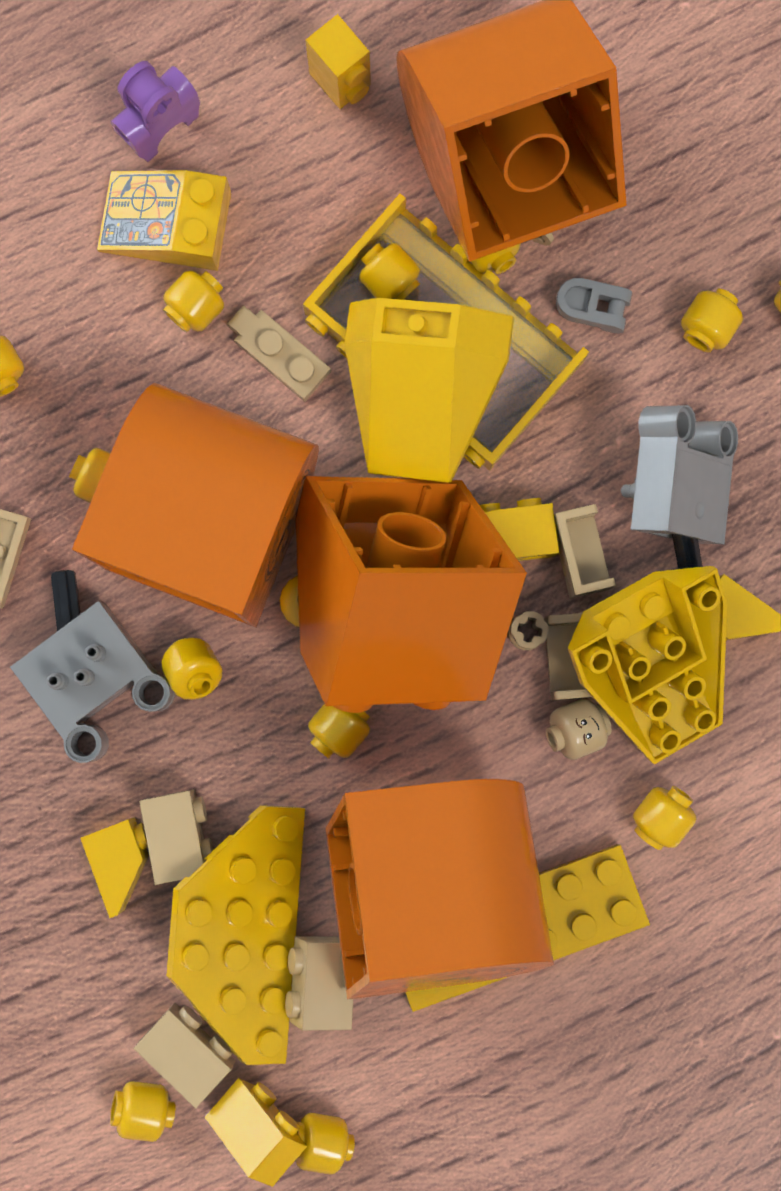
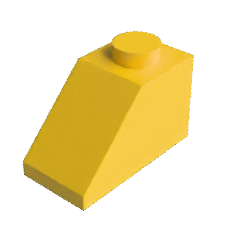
M720 575L727 601L726 641L781 632V614L727 575Z
M135 817L80 838L109 918L119 915L126 909L149 858L144 824H137Z

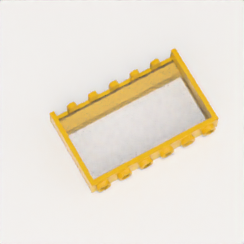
M399 193L303 303L304 313L307 316L305 322L318 335L323 337L327 333L338 342L336 349L347 358L345 336L350 302L375 298L359 279L361 270L366 266L361 261V258L378 243L383 248L392 243L401 245L420 268V274L417 278L420 285L403 300L461 304L513 316L514 324L509 361L463 456L474 467L480 469L483 465L490 471L573 373L583 364L589 351L584 347L578 353L561 339L563 332L558 326L550 323L546 327L530 313L531 305L521 296L514 300L499 287L500 279L492 271L487 270L484 274L478 272L468 261L462 246L455 244L452 248L437 235V226L427 217L422 221L417 219L406 209V198Z

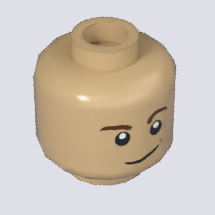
M580 699L557 708L551 713L550 727L546 728V738L553 751H560L566 758L577 760L600 751L606 746L608 736L612 731L610 719L599 704L594 705L589 700Z

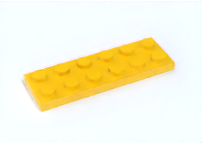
M620 844L539 873L553 960L650 925ZM507 977L405 993L412 1012Z

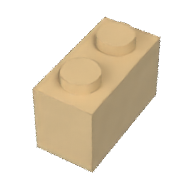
M195 789L140 800L155 885L183 880L186 876L190 877L214 850L211 838L204 839L201 822L207 821L203 797H196Z
M295 936L294 948H291L288 954V969L290 974H293L292 991L287 993L285 1000L286 1015L290 1018V1023L302 1031L352 1030L353 999L347 1000L339 937Z
M174 1003L133 1049L194 1108H197L232 1070L235 1060L231 1057L233 1054L230 1050L231 1048L222 1038L217 1035L211 1038L200 1027L202 1021L193 1010L187 1006L180 1008Z

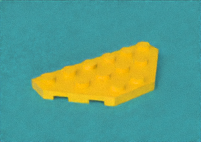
M260 805L248 816L249 820L234 835H229L205 858L206 861L190 877L186 876L173 888L166 973L169 980L187 997L195 1010L231 1048L230 1050L246 1065L286 1064L289 1018L286 1015L285 1000L287 993L292 991L293 975L290 974L288 969V954L290 949L294 948L305 818V808Z

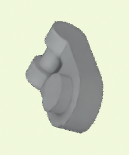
M572 278L561 285L556 296V307L559 314L571 322L598 327L606 332L620 334L624 332L626 319L623 317L625 306L630 305L632 291L627 288L584 278ZM598 299L609 303L607 313L596 310Z

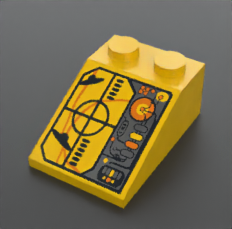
M188 170L111 171L97 247L98 252L218 271L231 199V190L227 177Z

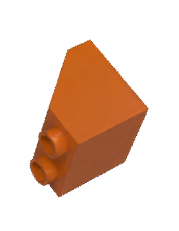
M305 476L296 516L300 653L325 706H333L341 711L350 713H361L369 710L373 705L412 703L424 709L439 710L446 708L451 702L486 701L527 572L462 480H452L451 483L408 478Z

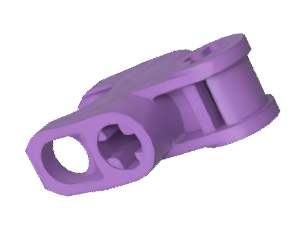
M141 61L131 67L119 82L118 92L126 108L111 121L114 131L121 136L140 158L149 162L158 154V145L171 128L181 122L189 126L199 117L200 100L192 84L175 66H172L159 78L155 68L148 61Z

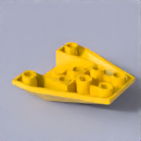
M372 298L350 302L345 349L369 474L445 483L452 482L509 361L514 324L513 316L461 304L388 298Z
M704 566L655 571L583 611L568 646L579 682L652 764H657L723 724L727 601L716 567Z

